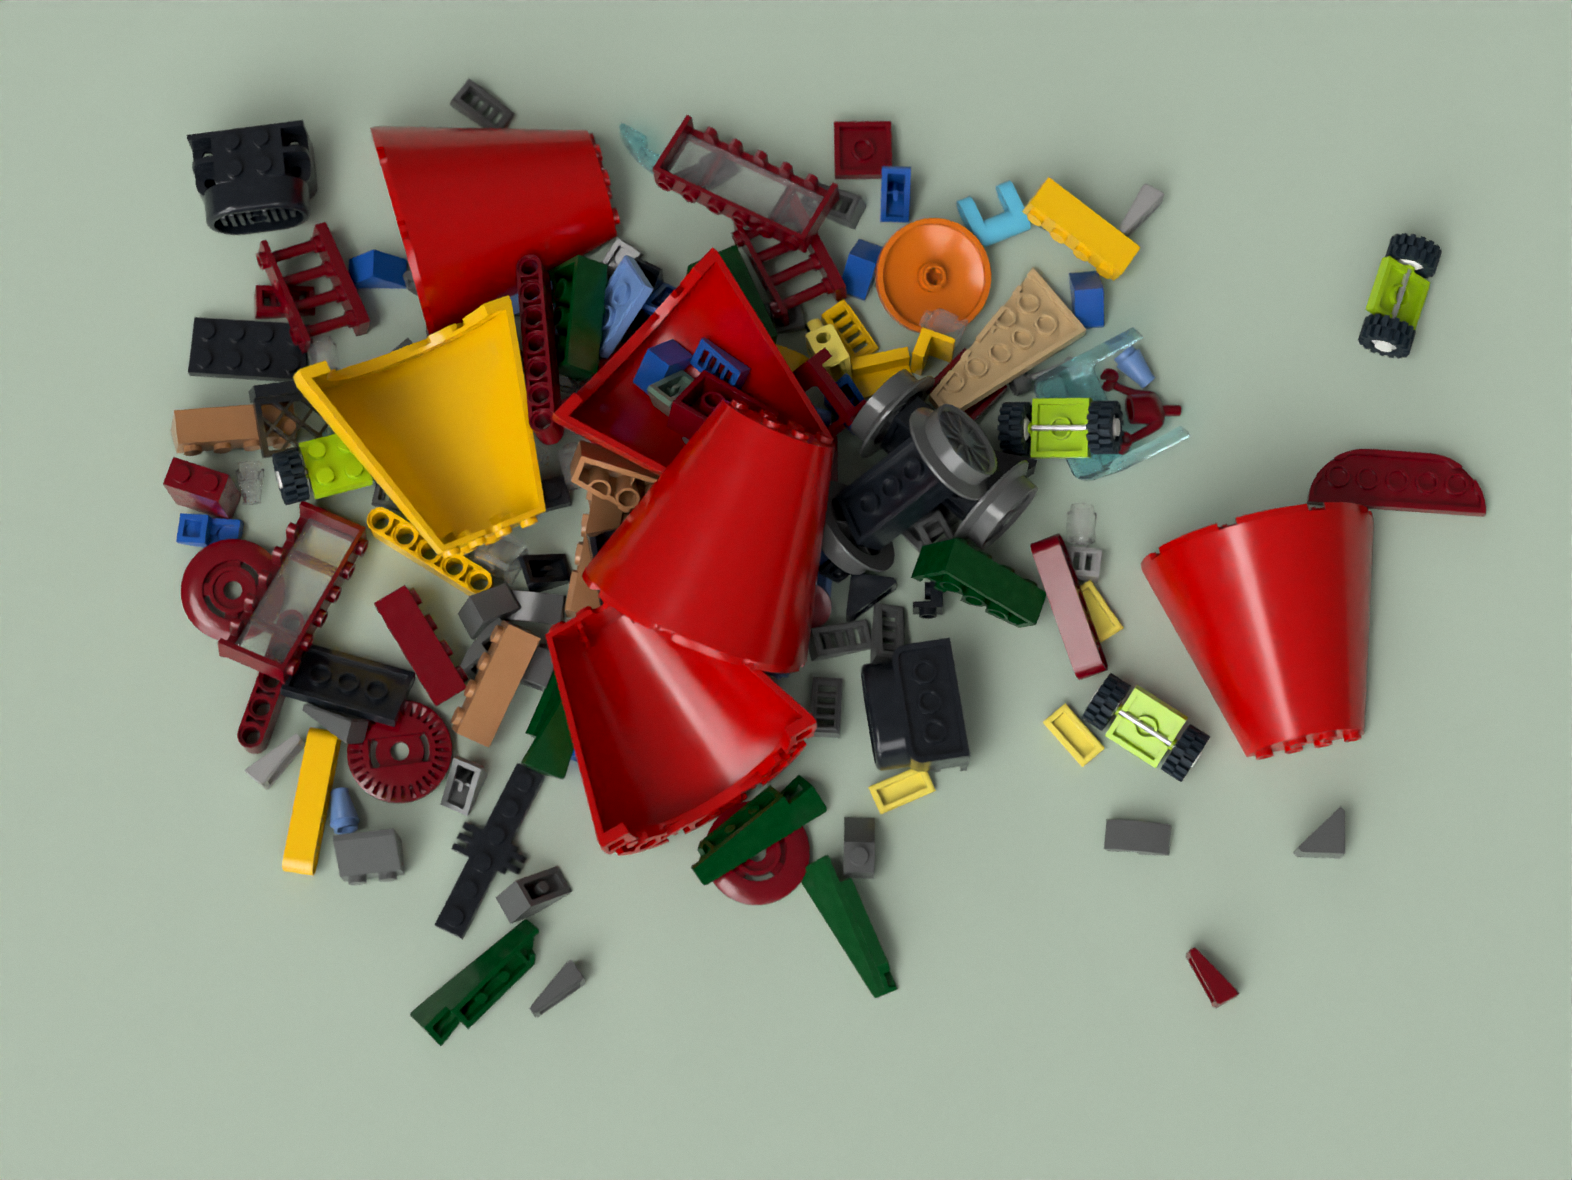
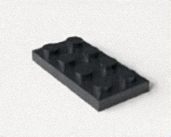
M194 317L188 373L190 376L279 382L294 381L293 376L299 369L308 366L309 349L307 353L302 354L299 345H294L290 337L289 329L291 327L289 323Z
M312 644L309 651H303L299 658L300 666L296 674L288 677L286 683L282 684L280 691L281 695L395 727L414 684L415 672Z

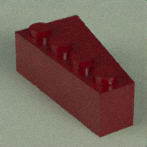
M403 585L376 601L374 606L378 613L381 614L387 628L399 644L401 651L436 707L465 690V682L469 679L460 665L454 667L449 658L453 655V652L445 639L439 642L433 632L438 627L431 615L428 613L424 616L418 607L423 602L414 587L408 590L406 585Z

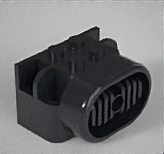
M303 120L187 135V141L193 153L192 170L195 174V184L204 203L206 223L210 229L221 234L246 235L293 228L304 223L310 217V199L315 196L318 186L314 149ZM293 142L299 143V144H295V145H290V144L293 143Z
M950 638L904 644L894 651L892 660L864 664L861 667L862 690L876 768L884 771L910 767L917 772L932 770L940 772L941 769L960 766V771H966L970 752Z

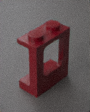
M824 347L794 370L793 374L804 392L813 386L818 387L838 413L839 418L827 427L833 438L846 428L843 424L844 422L847 426L853 423L867 401L864 399L854 407L822 365L832 357L826 347Z

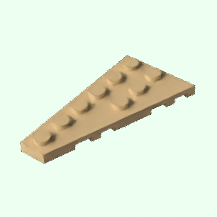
M1033 267L1022 284L1018 285L1013 291L1012 296L1005 305L1000 307L979 333L971 347L962 354L954 368L949 370L929 396V402L935 409L943 404H950L965 411L1085 336L1087 329Z

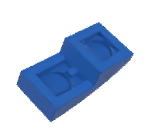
M180 513L176 542L204 548L220 540L242 539L244 522L237 519L212 518L209 515Z

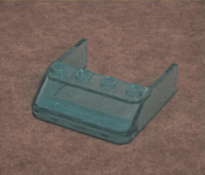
M1132 327L1042 374L1034 384L1036 397L1091 398L1093 401H1109L1095 373V366L1099 361L1143 339L1142 333ZM1179 426L1134 450L1130 447L1125 455L1119 453H1091V458L1065 459L1072 474L1076 478L1088 482L1124 471L1190 437V433L1182 426Z

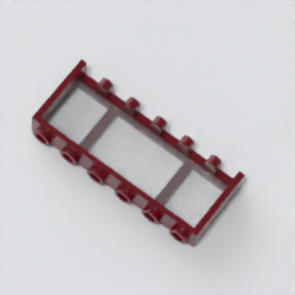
M689 115L685 116L652 168L655 183L664 191L670 192L672 190L690 203L697 202L704 205L713 214H723L741 227L748 226L755 229L764 238H774L782 242L786 248L792 251L799 250L803 253L807 252V248L829 212L840 199L838 184L833 182L828 190L819 187L818 178L814 174L809 173L804 180L794 175L793 166L788 162H783L780 168L768 162V155L762 150H758L755 156L744 152L742 142L736 138H733L730 144L720 141L718 132L712 127H707L704 133L694 129L692 117Z
M305 501L299 504L300 517L296 524L290 522L287 526L285 543L282 547L276 546L272 552L273 563L269 570H261L258 576L259 587L254 595L251 593L246 595L244 600L245 610L240 619L237 617L232 619L230 623V636L227 640L220 638L218 641L220 657L232 659L280 680L282 684L286 683L290 675L294 676L300 666L299 658L303 651L308 652L314 641V632L317 627L322 628L325 624L329 606L331 603L335 604L338 601L342 592L341 585L345 579L349 580L352 577L356 566L354 564L358 556L362 557L365 554L369 545V541L366 539V527Z

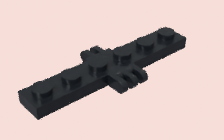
M517 763L484 829L482 830L468 822H464L462 828L471 832L472 835L469 837L459 832L457 839L466 843V846L464 848L454 843L451 849L467 857L468 860L435 923L437 928L463 940L496 873L499 872L505 875L508 870L519 875L521 868L511 864L514 859L524 864L527 858L516 853L518 847L512 844L545 779L544 775Z

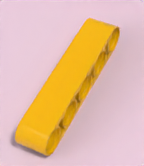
M377 507L369 512L367 524L376 539L468 596L495 587L491 574L465 556L457 554L444 560L443 556L437 555L434 559H425V552L432 549V547L411 523L384 507ZM378 520H389V523L385 528H375V524ZM405 534H412L414 536L413 540L408 544L399 543L400 538ZM454 564L463 566L462 571L457 575L448 573L449 568ZM479 579L488 581L487 586L482 590L473 588L474 583Z
M310 727L307 734L283 855L282 870L285 872L314 876L317 869L341 746V740L327 729Z

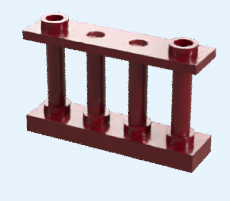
M797 194L792 198L778 223L781 225L786 223L791 225L794 223L798 230L797 232L801 234L810 218ZM733 222L734 231L731 232L733 241L738 248H743L771 301L768 303L773 317L775 319L780 318L784 326L789 325L787 310L822 294H832L836 303L847 298L846 285L818 233L807 248L811 254L808 255L807 260L769 276L762 263L791 250L780 242L756 253L750 240L760 236V234L750 227L744 230L743 227ZM808 271H820L823 277L820 283L781 300L775 286Z
M326 222L315 225L313 235L309 241L272 252L267 240L260 242L259 252L256 253L257 263L260 269H265L291 327L289 329L291 340L294 345H299L302 354L308 352L311 337L348 326V328H352L356 337L367 334L371 322ZM313 251L315 254L319 253L322 260L320 266L284 277L277 265V262ZM324 276L330 278L333 284L332 290L295 302L293 301L288 287ZM334 301L342 304L344 315L306 327L299 312Z

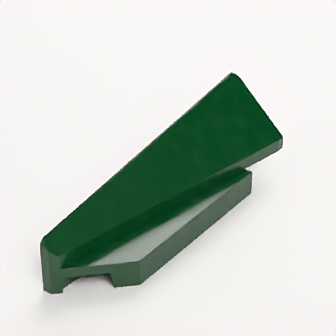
M553 670L547 688L544 689L526 730V734L533 737L534 741L521 763L542 775L562 780L566 776L574 746L555 671Z
M800 775L795 777L780 793L770 785L700 841L697 849L700 858L698 862L691 866V869L699 881L706 886L827 811V807L813 785Z
M825 855L806 866V873L801 881L802 885L872 996L879 998L898 990L891 975L887 958L852 878L840 882L829 855Z
M524 919L410 1013V1016L440 1046L445 1043L460 1022L469 1029L535 964L536 954L533 951L535 935L539 934V929L529 920Z

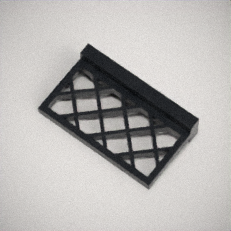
M294 381L254 385L248 391L250 403H253L262 459L271 458L273 453L296 448L299 452L298 442L293 437L301 427L315 437L314 439L324 437L322 434L328 427L327 423H325L319 433L305 423L313 411L318 415L320 414L299 391ZM301 401L310 408L302 420L288 410L293 402ZM280 403L288 404L286 405V407H283ZM273 405L281 411L273 424L263 417L261 406ZM284 414L298 424L290 436L276 427ZM264 424L269 427L267 432H265ZM272 430L286 440L281 449H268L267 437ZM289 443L294 446L292 448H286Z

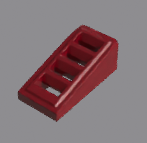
M256 285L254 291L255 319L286 318L282 307L276 306L277 296L272 285ZM314 286L288 287L294 302L300 300L301 295H305V298L315 295ZM264 298H269V306H264ZM315 308L299 312L301 317L314 316Z
M1195 947L1187 952L1185 957L1213 1008L1216 1009L1240 995L1235 987Z

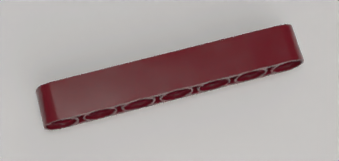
M527 254L518 260L516 275L528 417L530 427L538 439L545 445H553L558 443L563 437L564 427L551 419L552 415L562 405L550 275L540 258L533 254Z

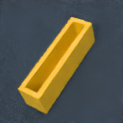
M1050 177L1040 185L1022 210L1032 224L1043 227L1050 233L1053 240L1068 246L1073 250V254L1078 259L1089 262L1096 268L1099 275L1112 281L1116 280L1125 271L1141 248Z

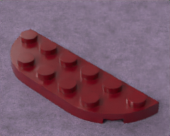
M1356 449L1344 452L1334 457V459L1320 469L1310 486L1307 496L1308 505L1323 506L1324 502H1347L1360 504L1368 509L1479 517L1486 515L1485 498L1478 482L1473 480L1458 462L1433 453L1379 449Z

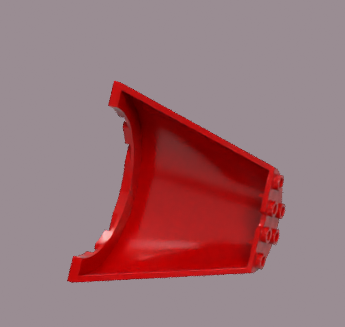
M374 126L370 128L429 335L454 323H463L462 319L487 302L507 295L510 298L518 293L516 264L521 257L527 254L538 256L548 271L577 255H585L617 236L615 225L620 224L617 208H611L610 199L613 198L607 169H604L602 164L603 157L600 146L596 144L593 133H588L587 130Z
M713 247L611 359L578 392L573 393L551 417L557 424L661 476L686 444L682 439L683 436L666 427L669 417L653 406L650 397L637 387L633 380L648 348L673 339L694 355L701 338L705 337L751 368L740 391L779 413L778 422L787 425L788 421H794L803 425L808 433L816 435L818 431L832 437L722 257ZM706 349L700 359L702 362H705L709 354ZM715 357L713 358L710 364L711 368H713L716 363L717 359ZM691 364L684 370L694 379L700 374ZM723 364L721 365L718 371L720 374L722 373L725 367ZM729 371L726 378L730 380L733 373Z
M733 398L729 402L722 399L587 565L582 578L590 589L600 590L598 597L608 605L651 631L657 627L659 631L663 632L665 630L672 633L670 639L676 643L739 666L742 660L745 663L750 662L756 664L755 669L772 673L798 672L800 667H804L808 656L835 443L833 438L825 433L817 431L816 435L806 432V428L797 422L788 421L787 425L781 424L776 421L777 416L769 411L762 409L760 413L748 409L749 405L741 400Z
M1324 502V507H1311L1310 510L1308 504H1300L1255 512L1236 517V524L1233 525L1223 524L1221 527H1218L1217 523L1182 535L1159 547L1160 553H1150L1141 562L1142 572L1246 757L1255 756L1256 760H1261L1274 756L1273 752L1285 750V754L1300 752L1303 750L1304 745L1314 743L1315 748H1323L1332 745L1333 740L1344 739L1345 743L1362 739L1361 735L1365 733L1374 534L1372 511H1368L1366 506L1347 502Z
M602 600L603 604L598 608L584 607L571 620L556 623L545 636L597 841L602 850L608 855L616 852L618 856L643 852L669 842L667 837L672 834L675 836L681 829L686 835L716 819L730 807L748 798L745 793L747 790L755 789L759 783L764 787L807 746L804 739H809L814 735L817 722L806 709L764 672L756 670V665L753 663H745L742 660L739 666L690 649L670 639L672 633L665 630L663 632L659 631L657 627L651 631Z

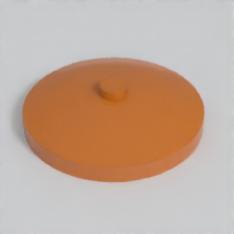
M926 218L903 226L887 240L877 260L875 283L884 309L898 324L919 334L922 327L946 334L964 327L982 310L991 287V267L984 247L967 228L947 219Z

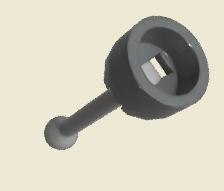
M1067 357L1060 364L1032 375L1026 372L1008 384L1013 394L1019 396L1030 389L1033 380L1065 367L1073 368L1076 361L1073 357Z

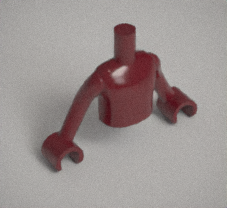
M1107 368L1102 372L1100 379L1106 380L1102 385L1104 391L1109 392L1114 389L1127 395L1125 410L1129 423L1147 425L1133 434L1124 431L1121 450L1118 451L1119 454L1125 455L1133 443L1158 431L1164 424L1165 416L1181 415L1180 405H1163L1155 392L1136 390L1118 383L1119 375L1114 369Z

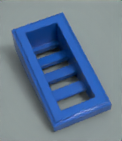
M705 337L701 338L690 361V364L700 373L706 370L741 390L751 368ZM706 349L709 354L705 362H702L700 359ZM715 357L717 359L714 367L711 368L710 364L713 358ZM723 364L725 367L722 373L720 374L718 371L721 365ZM729 371L733 373L730 380L726 378Z

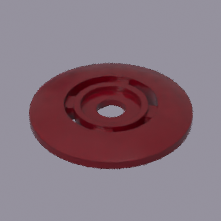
M242 539L220 540L204 547L191 559L186 567L181 582L182 605L192 624L208 637L216 640L220 638L227 640L230 636V623L234 617L240 619L245 610L244 600L248 593L254 595L259 587L253 576L241 568V565L245 563L251 566L258 575L262 569L268 571L272 565V555L261 546ZM283 575L258 616L271 623L276 621L284 605L286 587ZM229 582H238L242 587V593L236 599H229L224 594V588ZM209 596L213 605L225 613V618L214 614L207 606L204 598ZM251 627L244 641L253 639L264 631Z
M406 700L395 727L367 720L369 723L364 742L348 744L347 746L349 769L357 784L370 796L380 801L394 804L414 802L432 793L447 775L453 755L451 736L443 720L429 707L410 700ZM423 734L429 742L430 753L427 762H423L425 750L420 739ZM374 741L378 743L376 746V758L380 765L378 768H374L371 761V748ZM403 743L408 746L409 754L404 760H395L391 756V749L395 744Z
M750 801L736 804L719 815L710 827L707 836ZM803 826L766 848V856L761 861L749 859L714 880L713 884L725 896L747 905H767L787 897L801 883L806 873V866L809 864L810 847ZM769 873H772L774 875L773 877L763 881H751L744 879L746 875L752 877H761Z

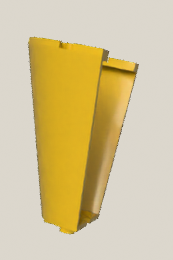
M509 295L481 305L475 311L462 319L463 323L449 325L429 335L424 340L404 346L390 353L337 371L336 369L330 370L327 361L324 360L299 369L293 376L299 391L438 556L444 557V560L457 554L460 556L468 554L483 544L486 546L501 540L503 536L512 533V528L519 525L522 529L538 522L536 516L546 511L534 435L529 424L527 393L513 306Z

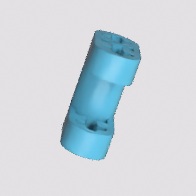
M1010 180L996 185V192L1004 210L1003 213L983 220L971 196L956 202L958 213L965 228L977 237L984 248L1031 229L1027 215L1022 212L1024 206Z

